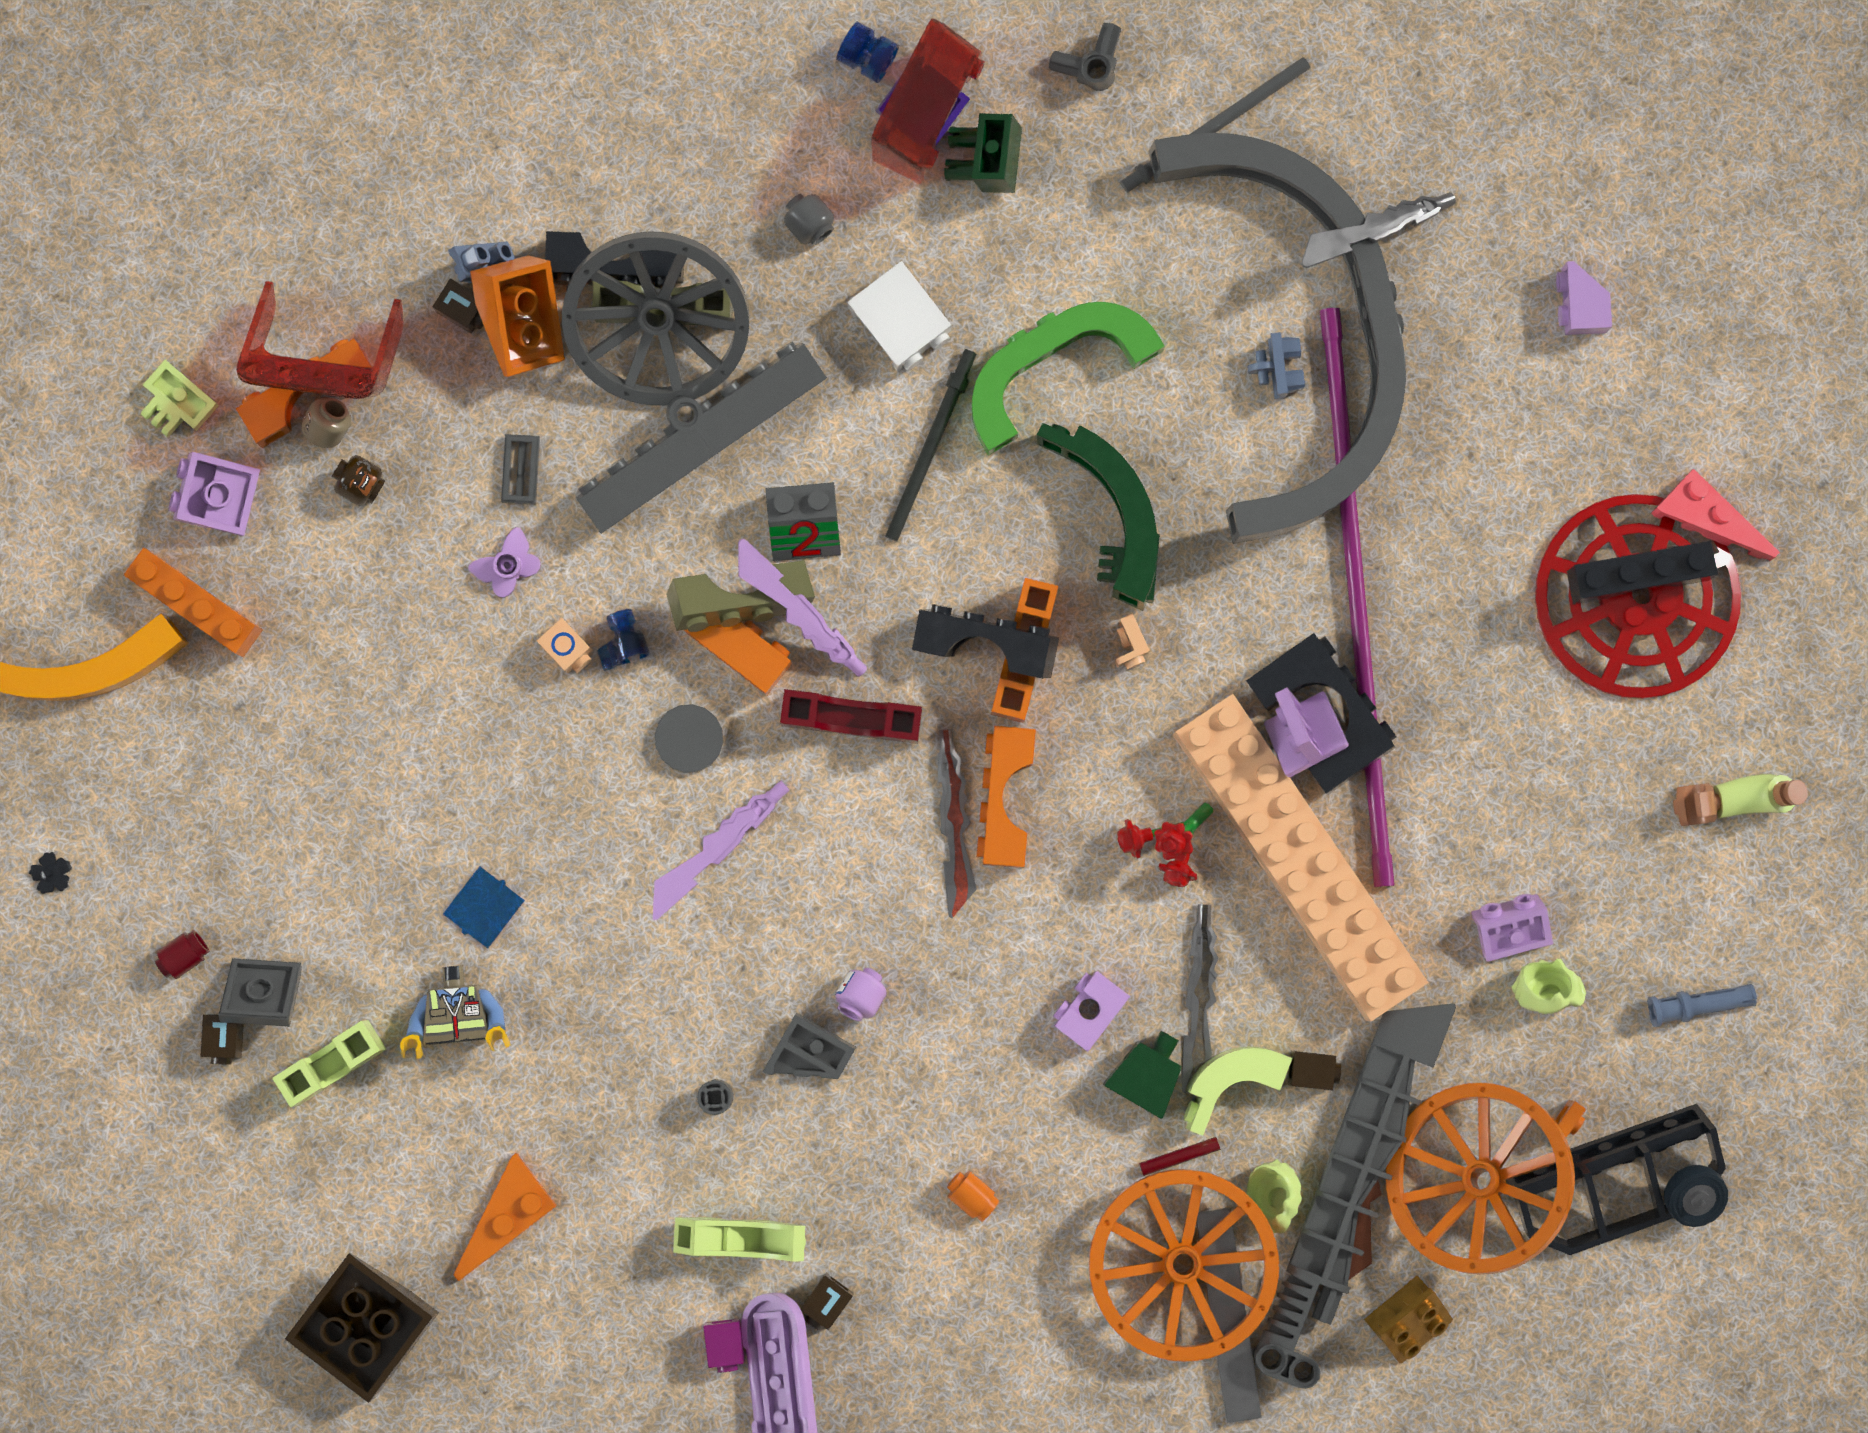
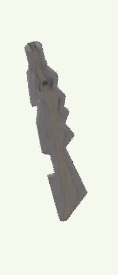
M1198 904L1197 921L1193 927L1189 956L1194 957L1193 967L1188 978L1186 1007L1192 1013L1191 1036L1184 1035L1183 1093L1187 1092L1185 1090L1197 1070L1212 1058L1206 1010L1217 1001L1212 984L1218 976L1214 970L1218 956L1213 948L1217 936L1211 927V905Z

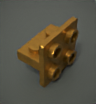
M1416 1275L1368 1315L1364 1321L1389 1349L1399 1364H1402L1407 1359L1415 1357L1420 1352L1421 1347L1433 1337L1443 1334L1448 1325L1453 1321V1318L1436 1293L1431 1288H1428L1420 1277Z

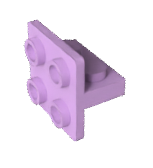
M1288 688L1275 693L1280 707L1275 709L1277 715L1265 721L1264 725L1287 777H1292L1348 747L1346 737L1330 700L1324 691L1301 703L1298 702Z

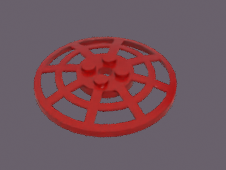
M1631 494L1614 496L1596 502L1578 512L1560 528L1550 541L1541 559L1536 577L1535 604L1537 619L1544 639L1554 656L1570 673L1583 683L1601 692L1625 698L1643 699L1660 697L1682 690L1701 679L1717 664L1727 651L1736 632L1740 616L1741 588L1735 562L1728 547L1713 540L1720 551L1714 555L1716 566L1719 568L1726 565L1730 575L1732 604L1728 622L1711 614L1713 588L1712 581L1709 580L1701 582L1703 592L1701 609L1683 602V586H1663L1648 589L1650 598L1646 604L1637 603L1633 599L1632 592L1599 600V606L1583 612L1581 604L1573 605L1569 587L1568 598L1572 618L1553 626L1547 600L1548 578L1551 570L1567 574L1566 571L1574 565L1588 563L1593 555L1608 542L1616 557L1634 555L1631 554L1622 537L1629 534L1655 535L1650 552L1666 549L1669 541L1678 547L1691 544L1682 536L1672 531L1675 523L1674 519L1663 516L1659 526L1634 523L1617 527L1607 510L1628 504L1658 506L1664 498L1654 495ZM1594 515L1604 533L1587 545L1576 562L1557 557L1560 546L1570 533L1582 522ZM1677 616L1695 622L1696 624L1688 636L1673 647L1666 628ZM1606 618L1613 627L1620 631L1614 648L1599 639L1589 625ZM1705 627L1722 634L1723 637L1710 657L1695 671L1684 676L1678 656L1685 653L1695 644ZM1579 630L1582 637L1592 648L1609 658L1602 677L1600 678L1590 673L1577 663L1564 648L1559 638ZM1652 634L1660 651L1659 654L1647 656L1627 654L1634 636H1648ZM1665 663L1671 680L1670 683L1644 688L1623 686L1615 683L1622 664L1645 667Z

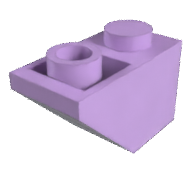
M1567 261L1561 268V272H1557L1556 275L1557 292H1563V305H1560L1558 308L1559 326H1565V335L1607 333L1612 328L1610 293L1575 261Z

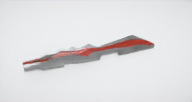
M952 729L939 730L940 752L938 753L937 783L942 782L943 788L940 801L941 834L948 837L950 861H943L948 914L950 918H953L977 888L962 833L971 824L963 809L968 799V796L964 794L966 780L960 772L962 759L955 752Z

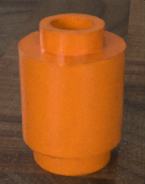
M971 1171L965 1174L958 1172L947 1185V1188L950 1190L947 1198L972 1219L976 1217L983 1222L999 1203V1200L994 1196L995 1192Z

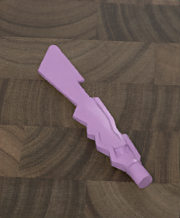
M740 539L738 542V577L786 607V622L799 626L803 638L810 639L816 650L826 652L832 662L844 664L857 677L863 675L867 670V666L856 657L854 649L836 628L831 630L823 616L802 594L794 596L779 581L784 575L747 540Z
M781 780L765 794L752 796L747 806L735 808L730 819L722 820L718 832L704 836L702 852L654 881L653 920H658L698 884L693 879L709 864H720L740 844L745 833L752 826L755 830L775 809L777 801L790 791Z

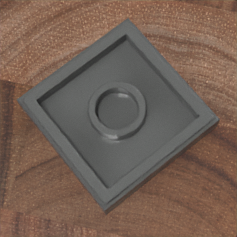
M232 958L219 1011L220 1022L290 1027L301 978V963Z

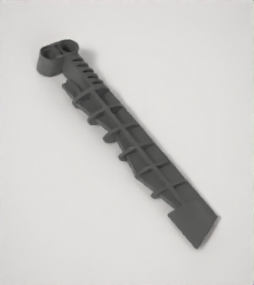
M1455 1004L1407 1008L1383 1013L1286 1272L1290 1274L1287 1281L1282 1280L1281 1284L1285 1286L1283 1293H1277V1297L1281 1299L1278 1305L1272 1306V1309L1276 1311L1273 1318L1268 1317L1267 1321L1271 1323L1269 1330H1263L1260 1341L1254 1349V1362L1262 1373L1303 1389L1313 1387L1320 1379L1319 1365L1310 1355L1296 1350V1344L1319 1284L1324 1286L1312 1318L1323 1323L1332 1324L1343 1293L1349 1294L1351 1287L1348 1286L1352 1254L1355 1253L1360 1256L1364 1254L1363 1250L1354 1247L1358 1212L1374 1218L1378 1217L1379 1213L1361 1205L1379 1177L1392 1180L1393 1176L1383 1171L1402 1142L1405 1143L1407 1140L1404 1136L1409 1102L1417 1105L1421 1103V1100L1410 1096L1415 1061L1434 1068L1456 1010ZM1268 1349H1275L1279 1353L1277 1363L1272 1366H1265L1261 1362L1262 1354ZM1300 1362H1308L1312 1367L1310 1375L1304 1379L1294 1376V1368Z

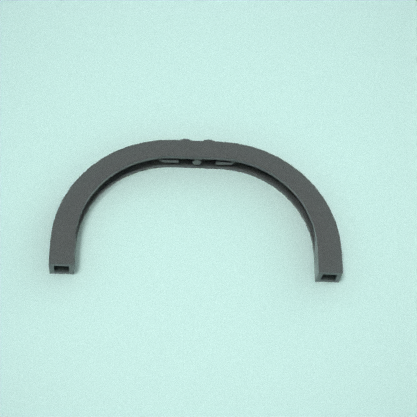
M1200 133L1156 139L1148 151L1155 183L1202 176L1243 178L1267 185L1294 199L1307 209L1327 231L1363 225L1365 221L1361 210L1333 178L1297 153L1268 141L1230 133ZM1366 239L1352 244L1350 247L1353 251L1342 255L1352 280L1370 364L1369 402L1360 431L1340 463L1314 482L1288 493L1232 503L1226 510L1232 544L1285 534L1325 516L1345 501L1369 477L1391 443L1399 423L1406 385V358L1402 339L1404 322L1401 314L1396 312L1394 303L1397 298L1394 282L1389 280L1378 241L1374 243Z

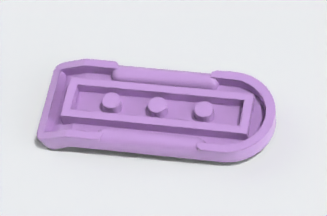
M773 1292L759 1295L746 1306L741 1321L742 1343L747 1353L754 1418L752 1433H817L806 1325L802 1311L797 1303L785 1294Z

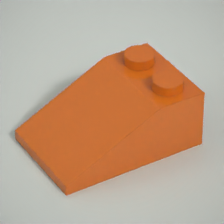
M528 255L470 271L475 305L505 377L565 360L550 260Z

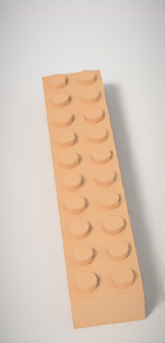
M1231 694L1173 734L1366 1021H1373L1429 983L1291 778L1285 775L1280 762L1234 694Z

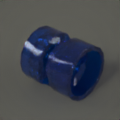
M856 21L845 36L837 53L836 60L851 69L860 67L863 76L878 84L887 73L885 72L887 68L893 63L899 50V44L885 36L875 37L873 29Z

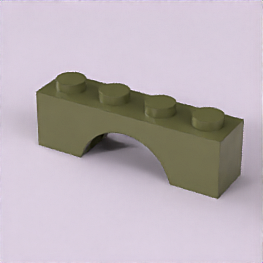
M593 281L592 307L635 305ZM620 281L637 292L645 294L641 285ZM703 283L673 288L671 295L673 297ZM724 288L678 307L732 318L733 315L732 303ZM660 309L650 310L655 315L664 314ZM636 317L596 319L595 321L596 323H629ZM678 320L682 325H700Z
M804 560L772 564L784 575L779 581L794 596L802 594L810 603L813 602L815 595ZM707 574L673 578L666 593L676 631L688 629L690 632H697L708 626L721 625L723 627H731L739 624L741 621L754 620L755 622H765L775 616L786 615V607L760 590L747 594L730 593L714 584Z

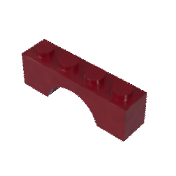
M784 689L780 724L782 727L918 744L922 707L890 702L849 700L819 693Z

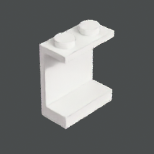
M902 261L847 302L850 312L865 325L893 361V367L897 372L902 368H905L907 371L911 370L923 360L921 356L923 352L930 347L935 351L950 339L948 333L951 332L952 325Z

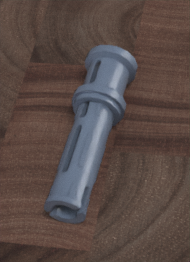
M1747 984L1735 988L1692 995L1681 991L1677 992L1676 996L1661 999L1652 996L1648 997L1647 1004L1653 1027H1661L1662 1023L1675 1020L1690 1022L1694 1016L1756 1006L1757 995L1754 986Z

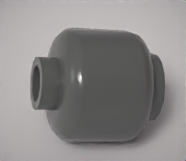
M798 194L787 203L786 208L789 211L784 217V223L801 244L812 243L813 246L817 245L834 230L832 226L834 214L818 195L810 194L804 197L802 194Z

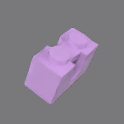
M1095 971L1092 976L1086 972L1074 987L1079 993L1070 1004L1065 1000L1053 1015L1058 1020L1054 1027L1087 1052L1130 998L1128 994L1098 971ZM1085 999H1093L1098 1004V1014L1092 1019H1085L1080 1015L1079 1006Z

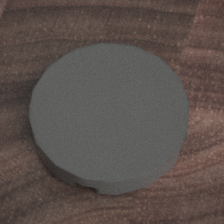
M694 704L679 705L667 711L659 721L655 732V746L661 759L672 769L684 773L700 772L711 766L720 755L724 743L723 729L717 718L706 708Z

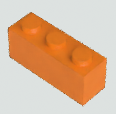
M750 620L744 624L740 622L731 627L714 625L697 632H690L688 629L684 630L686 634L767 696L792 665V661L787 658L791 652L775 640L771 645L760 637L763 631Z

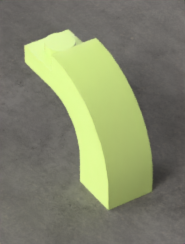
M1247 1046L1226 1050L1209 1059L1193 1075L1185 1090L1198 1096L1196 1102L1190 1101L1184 1115V1121L1188 1122L1186 1129L1203 1136L1218 1097L1226 1088L1237 1082L1254 1081L1280 1091L1292 1058L1266 1048Z

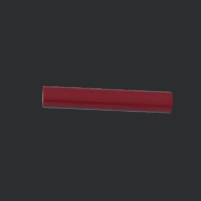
M1213 1137L1140 1162L1139 1165L1143 1176L1221 1149L1217 1138Z

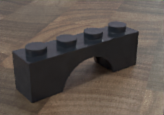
M546 231L545 260H550L553 282L555 284L568 285L577 267L591 251L586 246L580 232ZM659 250L641 251L652 282H655V287L661 288L676 253ZM630 257L623 260L610 261L599 269L618 281H628L641 285ZM684 266L676 283H683ZM589 279L587 284L593 286V280Z
M1711 541L1577 564L1566 571L1573 605L1604 600L1643 589L1663 586L1677 587L1705 582L1718 575Z
M932 604L931 609L919 610L912 650L942 657H954L964 643L975 637H984L993 641L1001 648L1007 659L1010 672L1041 679L1052 677L1059 637L1049 635V628L1030 625L1028 631L1016 628V621L997 618L996 623L984 621V614L964 611L963 616L951 614V607Z

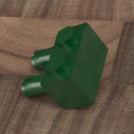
M979 113L978 127L951 126L949 134H953V136H948L949 147L952 149L975 148L974 160L946 159L945 166L949 167L944 168L946 181H974L982 192L1015 193L1022 127L1013 114Z

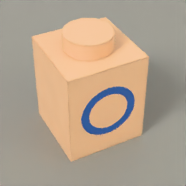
M560 618L537 640L566 673H570L572 670L578 673L591 661L588 655L593 650L563 618Z

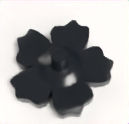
M45 852L43 857L39 859L41 865H31L29 874L32 876L33 881H40L37 885V890L42 894L53 892L54 886L59 891H64L65 888L69 887L68 881L70 877L63 874L72 870L70 861H66L63 858H59L56 861L54 852Z

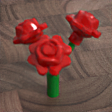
M1203 803L1187 820L1176 824L1166 821L1162 824L1161 828L1153 830L1150 827L1140 830L1138 826L1132 824L1131 820L1127 819L1124 821L1125 827L1117 832L1118 844L1123 853H1131L1134 858L1138 859L1141 857L1144 843L1153 841V837H1156L1155 850L1162 852L1165 860L1175 859L1167 862V864L1159 863V870L1164 872L1163 881L1172 886L1185 887L1189 881L1197 880V874L1188 865L1190 854L1194 850L1191 844L1194 831L1213 814L1214 810L1208 803Z

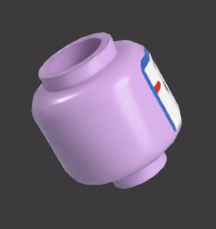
M864 968L863 971H849L835 994L836 1001L839 1003L838 1010L845 1016L859 1022L863 1018H872L887 994L886 988L881 983L882 976L870 968Z

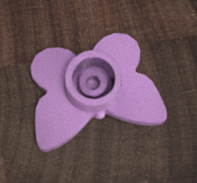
M515 527L507 535L501 552H498L495 557H484L469 564L468 569L481 581L486 583L492 582L494 593L498 597L504 598L514 591L516 579H519L520 576L530 577L536 574L541 568V562L536 556L527 554L529 543L523 531Z

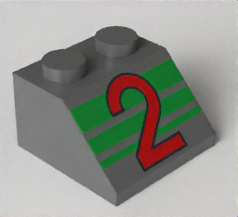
M834 482L765 488L773 561L841 555Z

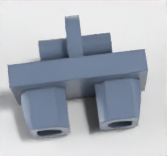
M507 241L454 246L448 250L449 255L457 264L454 267V271L458 274L459 282L472 283L470 271L515 259L510 244Z
M1281 332L1271 333V338L1268 339L1270 361L1266 359L1265 350L1256 351L1257 363L1248 365L1247 369L1248 374H1258L1260 386L1269 384L1268 373L1271 372L1274 399H1283L1288 393L1303 390L1305 379L1303 369L1285 371L1284 360L1301 357L1300 338H1282Z

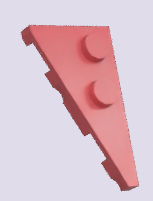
M1694 469L1651 512L1654 517L1659 519L1666 516L1682 523L1681 528L1699 532L1703 537L1729 546L1733 543L1748 549V555L1758 559L1763 558L1771 561L1780 553Z

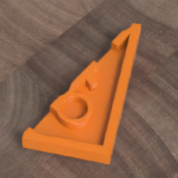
M518 1153L511 1156L453 1274L458 1281L557 1206Z

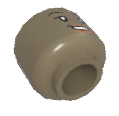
M329 397L318 398L313 401L301 420V430L310 443L322 448H333L338 445L351 426V415L346 406L340 400Z

